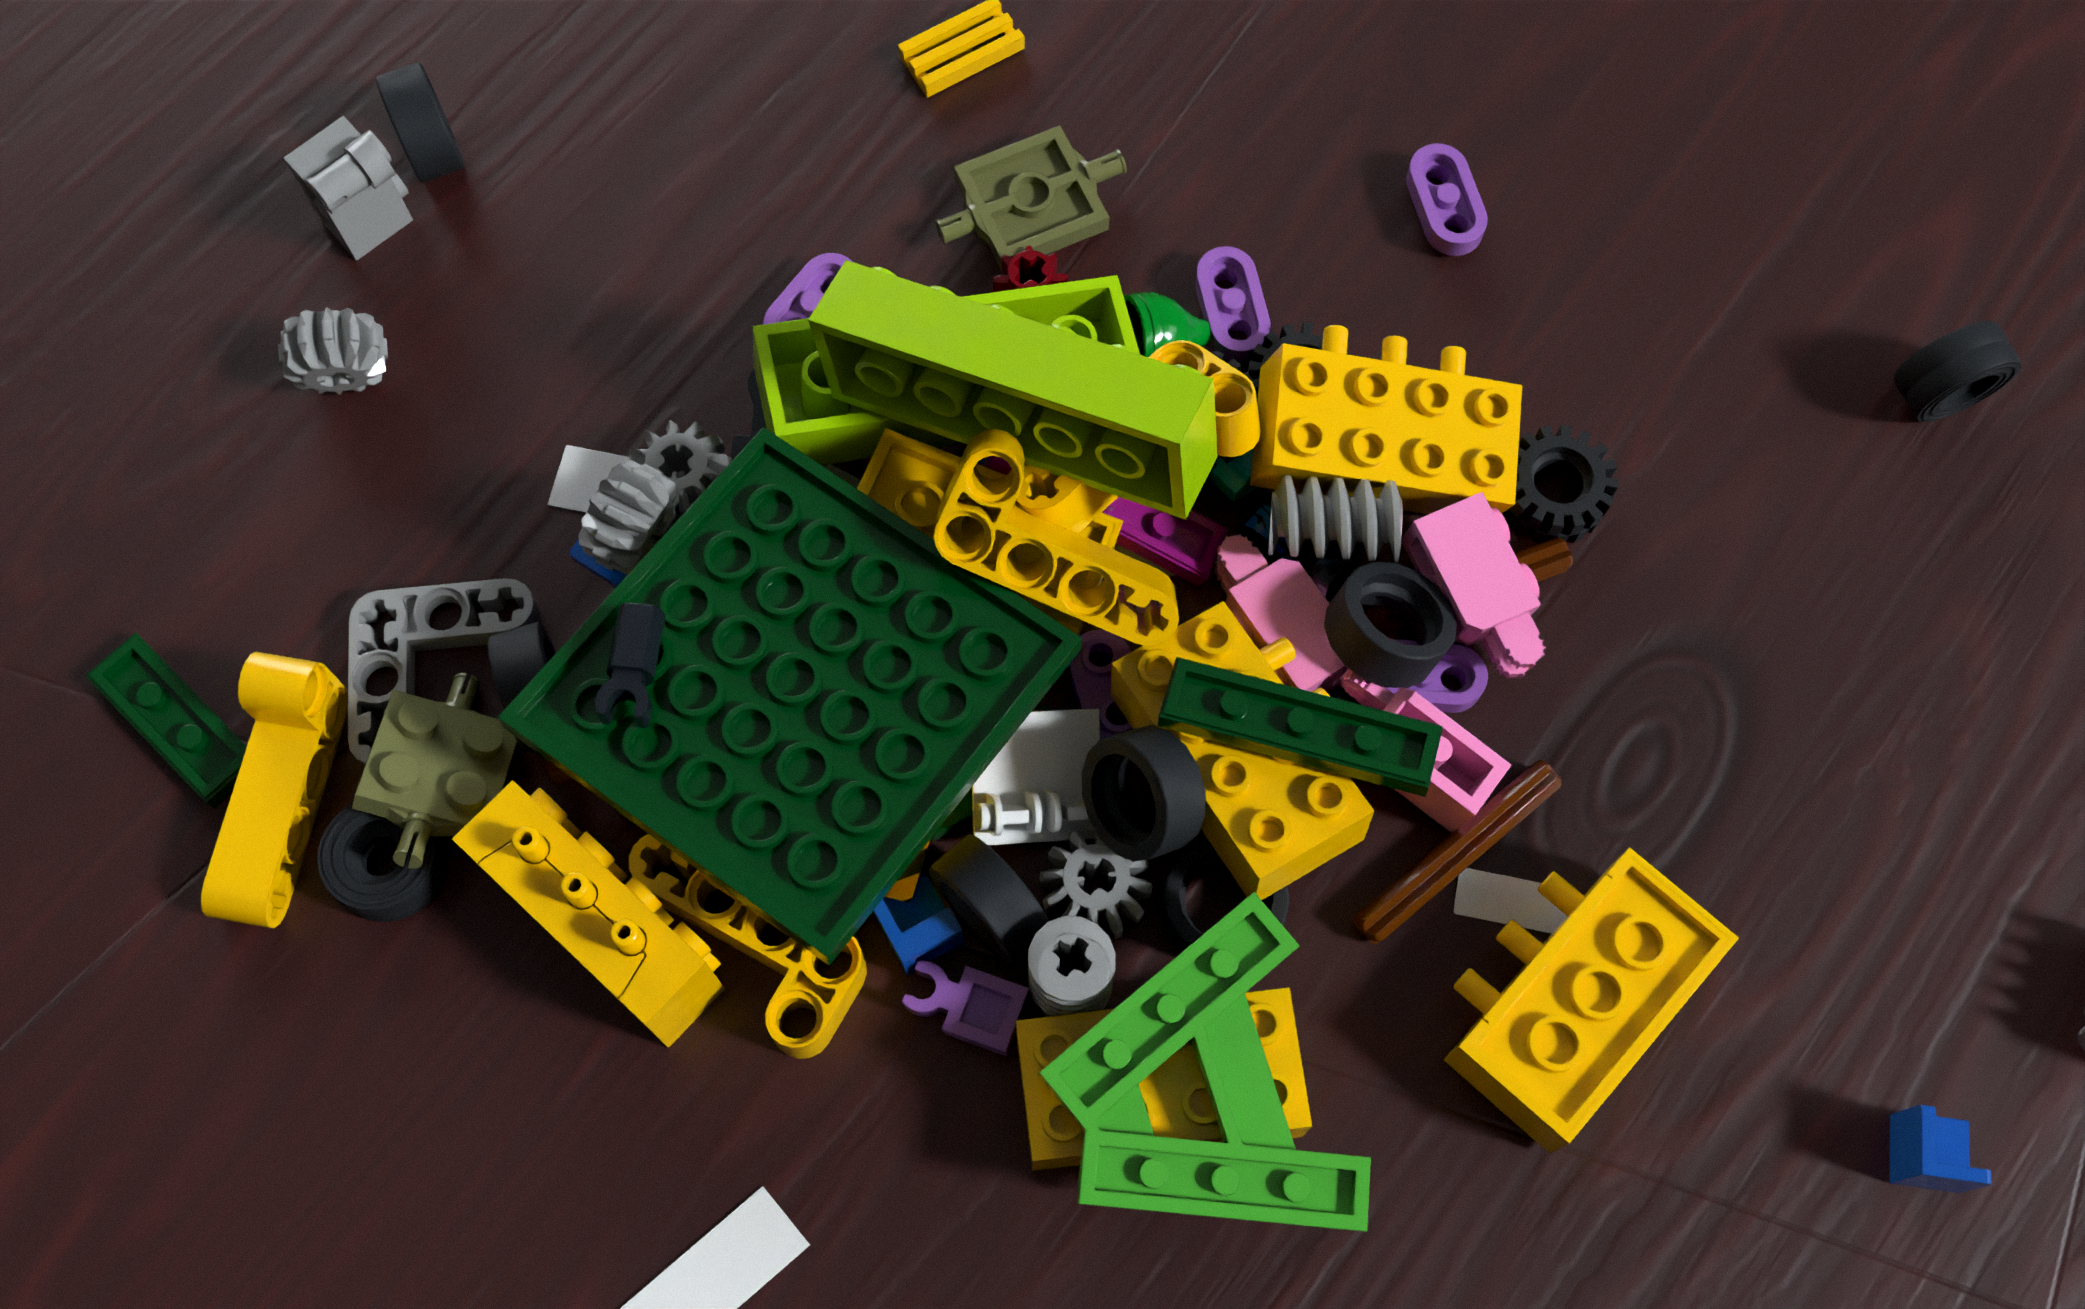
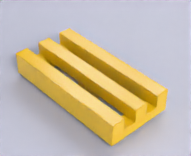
M987 0L898 44L899 58L928 98L1025 49V36L1020 29L1015 30L1013 28V20L1007 12L1003 14L999 0ZM999 34L1002 36L1001 38L972 52L973 47ZM951 58L954 60L929 74L925 72Z

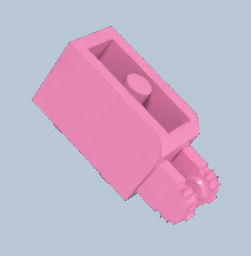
M1480 492L1414 520L1401 539V542L1415 570L1434 583L1450 602L1457 621L1455 642L1468 647L1482 642L1491 662L1496 663L1497 667L1495 669L1500 671V675H1505L1506 679L1508 677H1519L1521 679L1528 669H1532L1536 665L1535 663L1545 655L1543 650L1546 647L1542 644L1544 640L1539 639L1540 633L1531 617L1541 606L1538 600L1539 586L1532 570L1525 563L1520 564L1509 544V527L1502 513L1495 507L1491 508L1483 492Z
M1241 534L1230 537L1226 536L1221 546H1218V561H1215L1214 575H1217V581H1221L1220 586L1227 594L1226 605L1258 649L1281 637H1286L1295 649L1296 658L1275 670L1276 675L1284 685L1310 692L1317 688H1323L1326 692H1329L1341 683L1340 678L1348 667L1342 663L1330 647L1326 635L1324 622L1329 602L1300 562L1283 558L1269 565L1258 548L1252 546L1253 541H1249L1247 536L1242 537Z
M1349 668L1340 678L1341 687L1345 689V692L1364 706L1443 726L1426 796L1423 797L1395 790L1451 833L1474 817L1511 767V764L1416 691L1401 687L1394 694L1386 687L1361 678Z

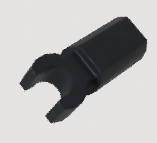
M624 602L619 606L606 671L611 680L602 685L595 700V707L601 724L610 725L614 707L618 703L628 700L636 703L633 717L637 727L646 728L651 721L653 708L646 686H649L654 681L666 616L661 609L654 605Z

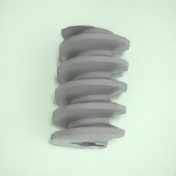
M1282 475L1275 492H1272L1268 555L1273 554L1280 537H1283L1286 540L1290 556H1298L1305 540L1311 539L1316 557L1324 558L1331 541L1337 540L1342 559H1350L1357 542H1363L1368 561H1375L1383 543H1389L1394 562H1398L1402 537L1403 505L1396 482L1386 480L1378 498H1375L1370 481L1368 479H1360L1353 495L1348 496L1343 478L1334 477L1327 494L1322 495L1317 477L1308 476L1301 493L1297 494L1291 475Z
M1063 916L1047 922L1035 933L1028 949V983L1033 1001L1042 1010L1045 1017L1105 1009L1112 992L1116 953L1109 936L1098 924L1083 917ZM1074 966H1078L1083 969V972L1074 969L1073 971L1071 970L1074 968ZM1059 969L1070 973L1067 977L1059 973Z

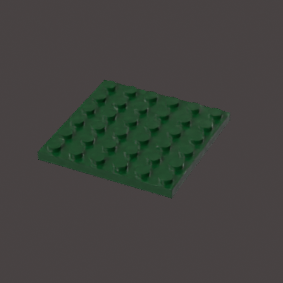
M762 427L505 708L498 718L503 728L830 966L1079 653L1082 638L1006 587L950 563L941 556L932 538ZM624 602L654 605L666 615L654 681L649 686H646L653 708L651 721L646 728L637 727L633 717L636 703L632 701H622L614 707L610 725L601 724L595 707L598 691L602 685L611 680L606 671L618 609Z

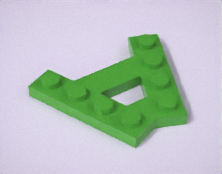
M1255 892L1038 1073V1076L1083 1130L1077 1204L1367 1232L1371 1157L1296 1150L1245 993L1300 945ZM1190 1039L1224 1143L1154 1136L1139 1083Z

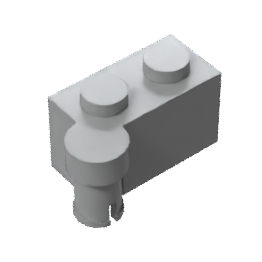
M344 116L283 157L323 225L356 261L413 221L402 199L409 194L408 189L389 163L392 161L390 154L370 130L361 135Z

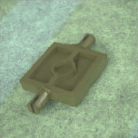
M1059 125L954 166V178L966 201V210L940 220H935L938 235L941 237L942 243L947 244L952 240L976 232L988 244L1002 271V256L1007 255L1013 258L1016 254L1025 251L1026 246L1031 245L1034 251L1047 255L1109 230L1110 217L1097 195L1096 184L1117 175L1125 174L1127 167L1124 157L1121 156L1120 150L1116 149L1114 152L1091 161H1086L1082 155L1072 148Z
M467 673L456 674L453 677L446 702H436L392 690L356 790L352 809L387 818L400 828H403L397 849L393 854L395 863L404 867L411 845H414L408 868L416 869L421 867L423 863L424 853L430 836H455L502 791L517 740L513 734L503 728L499 719L471 710L477 691L480 688V681L473 675L470 676L465 694H461Z

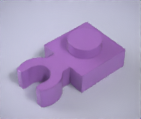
M918 961L915 967L917 975L933 980L936 983L934 993L927 999H917L914 996L905 994L902 1000L904 1007L912 1014L921 1017L933 1016L939 1012L945 1013L947 1016L942 1027L945 1035L1007 1057L1016 1033V1021L1021 1020L1030 995L1029 988L965 966L958 984L949 981L944 970L937 964L929 961Z

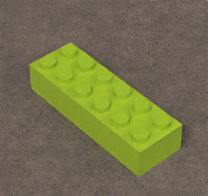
M848 260L844 261L808 319L834 399L967 445L975 435L984 430L999 429L1007 431L1016 437L1023 447L1025 465L1047 470L1057 476L1064 475L1072 479L1084 481L1086 486L1186 520L1218 457L1214 378L1204 376L1190 366L1181 364L1170 365L1139 355L1135 350L1125 345H1108L1077 335L1074 331L1062 325H1046L1018 316L1008 308L1000 305L987 306L956 296L953 292L941 286L933 285L928 287L900 278L885 268H869Z
M1118 275L962 297L987 306L1000 305L1008 308L1018 316L1046 325H1062L1071 329L1077 335L1108 345H1125L1140 355ZM809 318L753 326V365L767 430L820 465L872 458L885 428L936 448L964 444L834 399L808 322Z

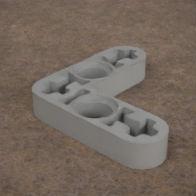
M503 578L377 590L365 594L356 601L349 617L348 743L350 751L364 767L372 749L368 743L374 742L380 727V721L372 712L385 713L392 693L391 691L382 696L369 695L366 690V683L371 673L379 668L392 667L397 670L399 676L394 690L415 695V651L488 645L490 636L539 622V605L527 586L516 579ZM515 599L518 606L522 609L513 611L512 621L503 622L496 612L505 609L506 600ZM475 601H478L484 610V613H478L481 621L480 626H477L478 618L473 605ZM450 602L461 606V618L451 629L442 631L430 627V615L440 604ZM388 611L396 620L390 621L384 626V642L391 651L380 650V638L369 625L379 622L381 612Z

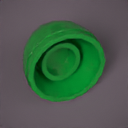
M1153 292L1123 295L1140 355L1149 357L1161 346L1177 340L1191 341L1201 347L1211 343L1212 332L1209 322L1191 315L1175 300Z

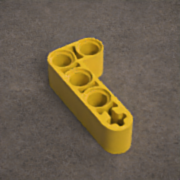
M1177 340L1166 343L1148 357L1170 365H1187L1196 369L1204 376L1214 378L1218 455L1236 457L1244 455L1255 447L1261 433L1256 390L1253 382L1245 374L1191 341ZM1026 465L1024 467L1022 488L1016 499L1017 507L1035 517L1053 522L1078 534L1115 501L1118 496L1086 486L1082 480L1072 479L1064 475L1057 476L1047 470Z
M991 429L984 430L975 435L967 445L939 505L934 541L941 556L956 566L1135 644L1153 646L1168 640L1176 631L1179 622L1175 587L1169 576L1159 569L1053 522L1035 517L1014 506L1024 480L1025 458L1023 447L1017 438L1007 431ZM996 456L1007 461L1012 470L1002 478L990 479L980 474L975 465L985 457ZM969 516L978 520L983 529L975 536L964 537L953 532L948 523L956 517ZM1030 543L1041 548L1044 555L1036 562L1023 563L1014 559L1010 551L1019 544ZM1086 570L1098 572L1105 579L1101 585L1087 590L1078 588L1071 582L1075 574ZM1119 585H1124L1125 592L1119 590ZM1151 600L1159 602V607L1150 605L1144 613L1136 610V606L1145 608Z
M254 652L247 658L241 670L238 682V698L241 707L255 719V723L204 879L201 892V907L206 917L276 928L285 917L345 724L348 711V694L345 686L320 662Z
M650 834L640 838L633 846L629 855V870L632 877H636L660 900L663 908L784 975L785 977L771 998L765 1012L767 1030L778 1048L787 1056L805 1059L821 1053L831 1041L861 990L867 975L866 961L856 938L852 937L842 949L843 952H847L852 957L849 970L844 975L835 979L821 977L817 973L820 959L791 937L779 946L763 944L760 936L763 928L769 922L736 900L727 911L717 914L706 912L704 906L706 899L712 891L718 888L707 882L702 872ZM673 861L681 875L689 880L686 889L680 880L668 873L660 872L655 876L652 872L653 867L657 863L668 866ZM798 1008L813 1010L817 1014V1022L814 1029L808 1035L793 1039L783 1034L782 1025L790 1012Z

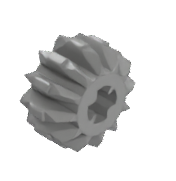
M326 306L324 311L314 312L305 310L300 312V317H291L285 320L283 330L281 331V344H278L279 363L283 367V377L292 381L295 387L299 389L313 388L318 394L329 391L341 395L343 391L348 390L360 392L365 389L366 385H375L382 381V373L386 371L388 347L387 339L383 335V326L376 323L373 316L366 313L354 314L350 308L338 311L331 310Z
M669 420L666 428L667 435L659 437L655 433L646 430L644 440L648 449H630L631 455L629 459L642 466L647 464L663 472L664 477L676 483V490L679 491V502L675 508L676 516L678 514L682 516L729 465L732 459L723 454L725 451L724 443L717 434L705 437L703 427L696 421L684 433H680L678 425ZM684 471L685 476L678 478L677 473Z
M632 460L613 467L607 479L600 481L598 491L589 500L590 506L588 511L581 519L582 529L578 535L579 545L583 547V552L595 558V562L611 571L618 570L628 575L665 535L670 523L675 518V508L679 502V491L676 490V483L664 477L663 472L647 464L642 466Z
M1074 831L1069 834V845L1072 853L1053 846L1048 852V859L1056 869H1047L1040 872V886L1053 890L1043 899V908L1047 913H1055L1066 909L1061 917L1077 916L1096 924L1104 923L1108 934L1113 939L1119 938L1123 933L1120 916L1131 922H1140L1144 910L1135 900L1151 897L1152 884L1138 878L1147 871L1148 860L1133 862L1116 855L1100 840L1096 831L1094 834V844L1087 845L1083 835L1079 831ZM1100 874L1108 878L1106 891L1098 888L1091 895L1084 892L1085 878L1094 881Z

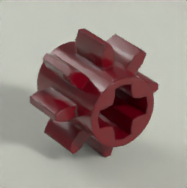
M1030 245L1026 246L1025 251L1016 254L1013 258L1007 255L1002 256L1003 275L993 277V292L1068 282V275L1056 273L1057 255L1055 253L1046 256L1041 252L1034 251Z

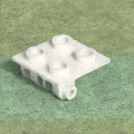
M1098 708L1032 711L972 786L973 836L980 838L987 845L1069 840V834L1074 831H1079L1084 839H1094L1095 829L1088 819L1082 797V769L1087 753L1100 740Z

